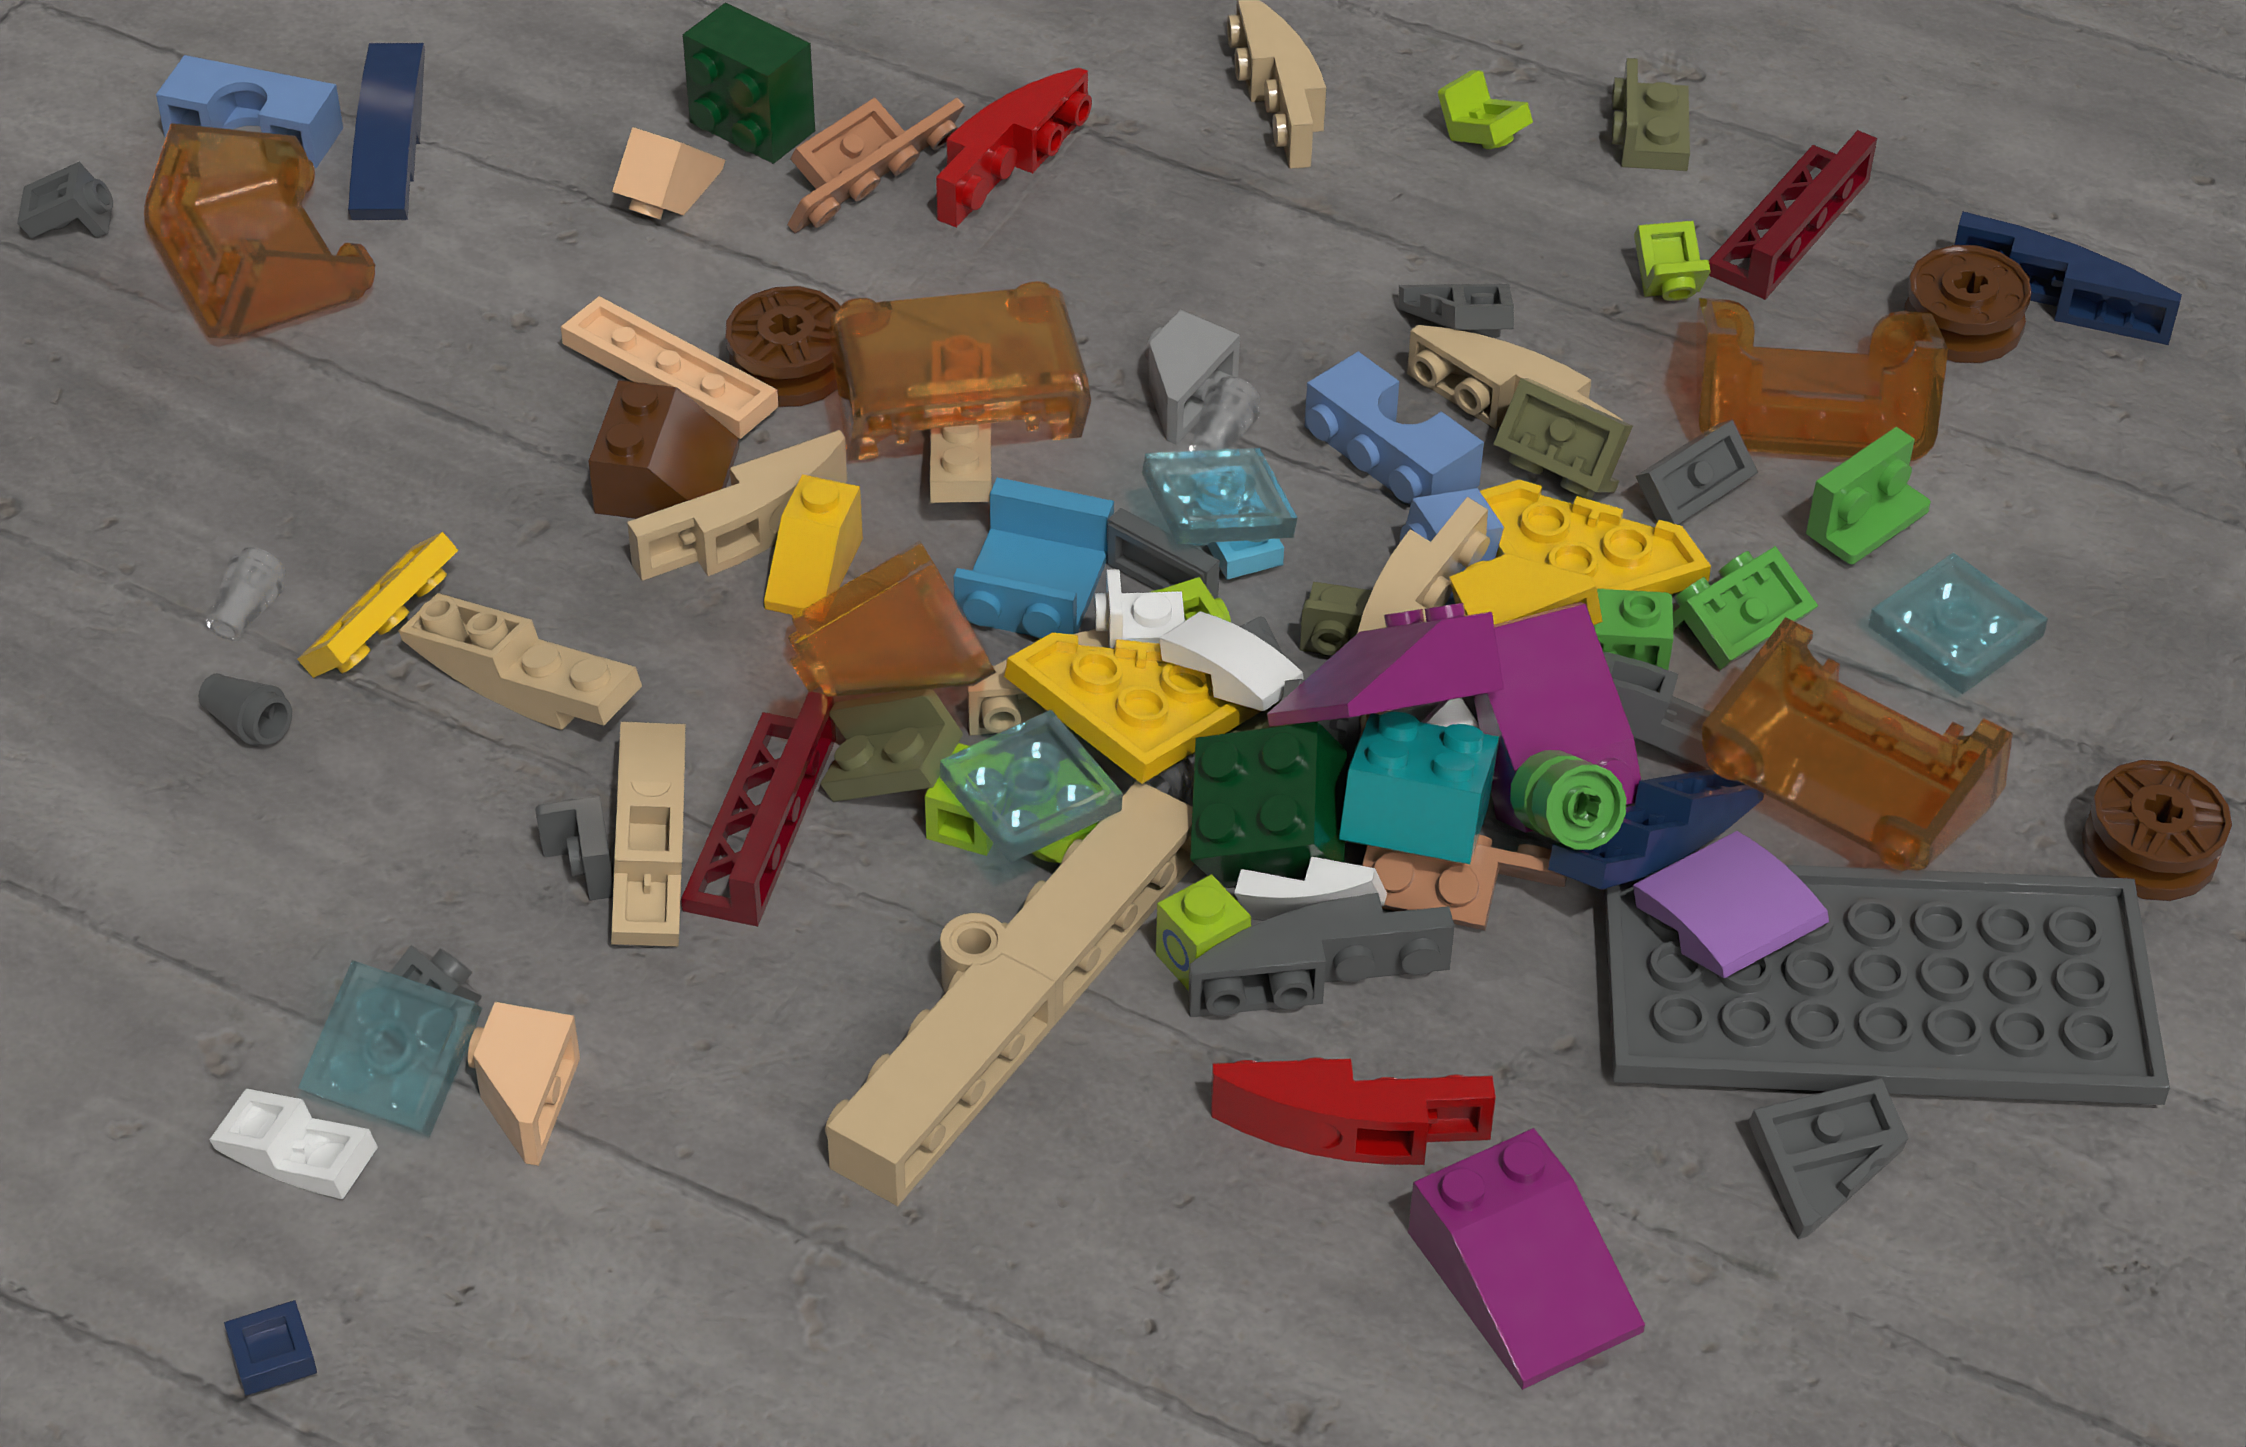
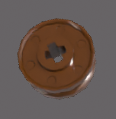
M1952 245L1932 250L1916 262L1910 273L1908 282L1909 297L1905 302L1903 313L1906 332L1916 345L1939 358L1956 363H1983L2002 358L2017 347L2024 333L2026 324L2025 312L2031 299L2030 279L2017 262L1995 250L1974 245Z
M801 286L770 288L754 293L736 305L726 320V345L729 351V364L777 389L778 407L803 406L822 400L840 388L850 372L847 316L836 300L821 291Z
M2138 760L2117 766L2101 779L2091 804V811L2081 834L2084 855L2095 872L2102 878L2135 879L2137 896L2139 898L2173 901L2195 895L2211 882L2230 833L2232 821L2229 805L2216 786L2194 770L2169 761Z

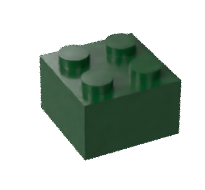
M726 2L682 34L690 123L772 164L776 163L816 131L811 43Z
M1318 721L1196 738L1190 860L1208 876L1212 874L1224 887L1237 885L1241 869L1299 879L1306 877L1311 857L1344 863L1345 840H1340L1339 835L1346 793L1347 750Z

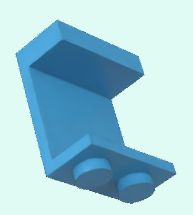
M997 477L990 492V531L972 571L957 568L954 574L955 620L1030 635L1041 639L1052 632L1063 634L1078 633L1107 562L1108 519L1114 514V501Z

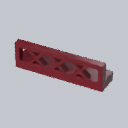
M1857 130L1837 154L1812 145L1709 259L1711 271L1709 276L1766 300L1870 180L1877 138ZM1815 167L1821 169V172L1812 179L1810 172ZM1795 200L1787 209L1784 201ZM1769 229L1763 235V237L1760 238L1758 230ZM1751 258L1749 271L1730 263L1735 259Z
M809 691L797 719L762 712L681 897L683 912L756 927L759 926L836 741L835 723L829 716V712L834 705L833 695ZM772 736L788 739L783 753L778 759H774L767 749ZM770 781L761 804L755 806L747 795L748 790ZM750 827L741 851L734 853L727 843L728 836ZM730 875V898L704 893L709 883Z

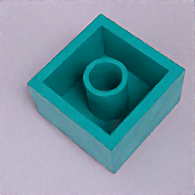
M1387 712L1382 715L1371 713L1349 767L1339 839L1470 864L1489 805L1499 736L1484 734L1477 727L1467 724H1452L1445 727L1419 722L1414 716L1403 712Z

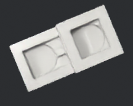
M1198 612L1159 638L1162 661L1211 674L1215 698L1265 711L1282 699L1286 680H1304L1303 672L1274 647L1247 630L1204 612Z
M1311 857L1304 881L1241 869L1234 892L1240 905L1251 915V919L1267 920L1308 905L1372 893H1379L1381 906H1384L1387 892L1375 868Z
M245 1089L209 1139L214 1149L255 1171L298 1188L338 1199H344L378 1148L370 1130L367 1128L312 1118L303 1099L252 1089Z

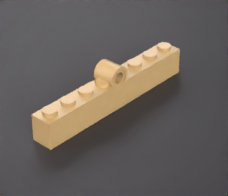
M1136 781L1120 800L1117 798L1112 799L1106 805L1098 824L1084 840L1077 839L1070 845L1063 857L1062 864L1047 881L1041 880L1033 886L1026 898L1024 907L1009 923H1001L996 918L982 913L963 914L949 921L943 928L940 937L942 988L945 995L931 1010L925 1009L917 1015L910 1026L907 1037L891 1055H882L870 1070L867 1082L850 1100H842L831 1112L825 1127V1134L828 1139L830 1169L890 1203L899 1206L1157 908V903L1164 900L1193 867L1194 863L1190 860L1193 807L1152 786Z

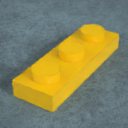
M444 532L414 545L297 660L313 678L334 668H337L341 674L353 668L370 652L371 649L365 642L376 631L383 635L394 628L408 615L409 611L404 604L414 594L418 598L424 596L447 576L442 566L458 549Z

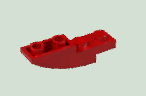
M1078 67L1029 83L984 107L956 129L946 139L947 166L936 176L937 220L957 228L973 210H978L983 205L989 192L1002 179H1007L1013 172L1014 167L1033 174L1049 156H1054L1060 149L1063 140L1076 126H1082L1090 114L1092 98L1088 95V71Z
M1318 1057L1295 1061L1257 1062L1253 1060H1240L1234 1063H1212V1118L1255 1138L1306 1154L1350 1162L1383 1165H1425L1427 1142L1482 1141L1491 1139L1496 1100L1493 1076L1454 1074L1437 1078L1397 1079L1394 1077H1381L1374 1080H1354L1351 1059H1324Z

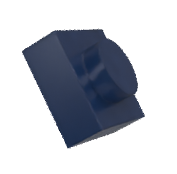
M296 1300L224 1322L245 1396L317 1373L312 1350Z

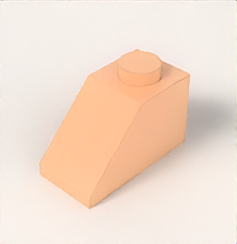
M632 127L612 192L631 198L629 210L660 220L664 209L684 216L721 173L725 159L684 143Z
M494 1002L485 1027H477L471 1036L468 1048V1065L470 1068L476 1069L481 1099L524 1162L539 1166L580 1060L574 1015Z

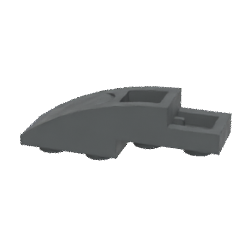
M1603 652L1633 737L1663 749L1667 755L1679 762L1697 763L1711 769L1721 748L1728 719L1674 697L1673 692L1679 674L1644 661Z
M1372 893L1308 905L1269 918L1222 941L1190 963L1188 995L1190 1017L1209 1015L1229 1016L1238 1012L1277 1008L1296 1009L1306 1005L1323 1004L1325 982H1355L1365 978L1403 974L1423 975L1433 971L1450 970L1455 927L1450 907L1383 913L1379 893Z

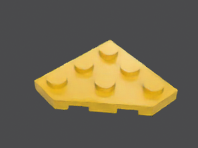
M1515 480L1480 490L1504 526L1495 558L1510 553L1588 575L1593 578L1597 589L1674 594L1683 591L1703 577L1709 582L1711 565L1683 526L1663 520H1658L1655 527L1623 518L1624 509L1579 496L1576 497L1573 504L1541 495L1542 486L1523 480Z
M1052 632L1008 657L1004 674L1007 680L1141 784L1194 753L1196 738L1225 734L1261 712L1257 709L1215 698L1211 674L1162 661L1160 644L1116 639L1113 649L1078 645V635Z

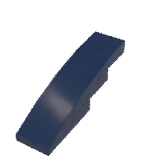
M369 43L361 82L352 154L348 205L351 220H408L410 182H414L416 144H420L425 60L424 43Z
M1962 211L1954 245L1981 246L2001 252L2017 262L2030 279V301L2057 306L2054 321L2169 345L2182 294L2131 267L2077 244L2020 225Z
M1715 769L1641 780L1638 785L1635 806L1626 807V815L1619 831L1607 843L1591 850H1576L1562 843L1553 844L1548 870L1601 890L1643 878L1687 857L1725 832L1763 800L1766 787Z

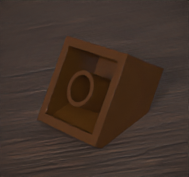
M618 380L588 461L595 514L637 519L726 488L730 477V468L733 467L739 450V438L677 387Z

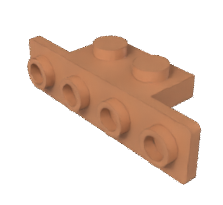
M874 97L796 147L790 160L816 190L801 199L787 225L794 233H797L810 223L816 228L824 225L840 210V204L848 198L852 197L856 202L860 201L878 186L881 181L880 177L891 171L897 176L907 170L918 159L919 152L930 145L933 150H937L945 145L946 139L958 129L955 122L965 105L957 97L904 131Z
M1480 834L1470 864L1345 841L1367 846L1362 866L1376 869L1387 892L1382 909L1397 912L1449 906L1454 924L1485 931L1498 874L1558 887H1565L1567 876L1548 870L1552 850L1528 844L1518 845L1517 852L1491 847L1493 840Z

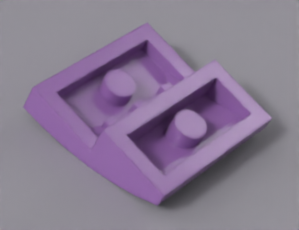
M1738 831L1633 885L1636 907L1677 930L1681 953L1723 978L1730 976L1829 922L1827 909L1813 892L1773 854Z

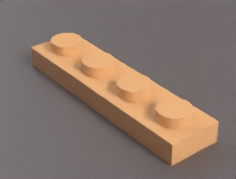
M600 296L561 326L562 343L567 347L633 382L677 387L739 439L744 437L778 408L777 389Z

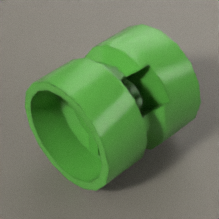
M1544 750L1530 756L1518 768L1511 783L1510 801L1516 817L1524 826L1576 850H1591L1607 843L1619 831L1626 815V796L1622 783L1617 777L1603 767L1561 750Z

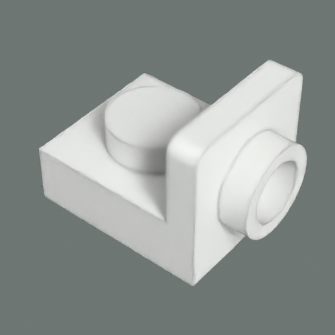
M1119 569L1107 570L1106 593H1095L1094 595L1096 631H1108L1109 648L1114 649L1116 639L1160 644L1159 638L1185 621L1182 591L1121 593Z

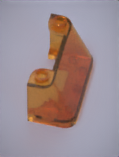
M170 124L145 200V226L191 310L209 338L236 340L357 301L363 297L365 291L370 289L374 282L376 265L366 248L361 244L344 243L339 248L337 254L332 255L303 208L302 202L305 194L311 190L314 183L315 170L312 161L308 159L305 150L296 136Z
M1028 282L1016 289L882 302H875L869 298H855L844 302L840 310L835 312L830 319L829 337L848 461L878 458L877 445L880 441L896 434L897 444L909 443L911 431L1025 420L1027 431L1038 430L1040 421L1049 424L1053 440L1081 438L1083 435L1092 401L1088 377L1063 294L1058 289L1051 288L1046 282Z
M1699 298L1696 320L1697 415L1701 433H1704L1718 423L1733 419L1748 451L1851 458L1897 426L1915 439L1910 461L1918 460L1927 455L1934 447L1939 428L1948 347L1932 313L1899 311L1885 315L1873 327L1868 354L1754 347V321L1747 308L1739 302L1731 300Z
M921 540L792 615V621L797 631L789 635L788 639L797 655L790 658V661L809 692L821 687L827 697L969 687L975 686L997 673L982 643Z
M1785 617L1702 724V746L1706 753L1707 764L1719 776L1728 780L1737 779L1875 852L1883 862L1900 871L1908 869L1919 871L1927 868L1983 817L2002 794L2006 787L2013 733L1983 718L1974 732L1967 736L1963 735L1964 727L1955 722L1951 723L1943 735L1840 683V664L1828 658L1822 666L1808 649L1807 645L1813 639V631Z

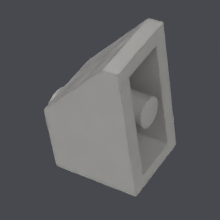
M1181 309L1163 328L1158 327L1151 334L1145 350L1146 359L1149 360L1148 386L1166 440L1175 445L1185 437L1237 381L1239 373L1240 335Z

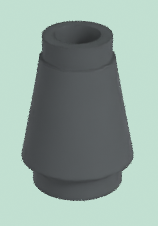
M216 673L206 678L200 687L198 698L201 706L249 745L273 744L285 735L291 724V704L285 698L284 693L276 686Z

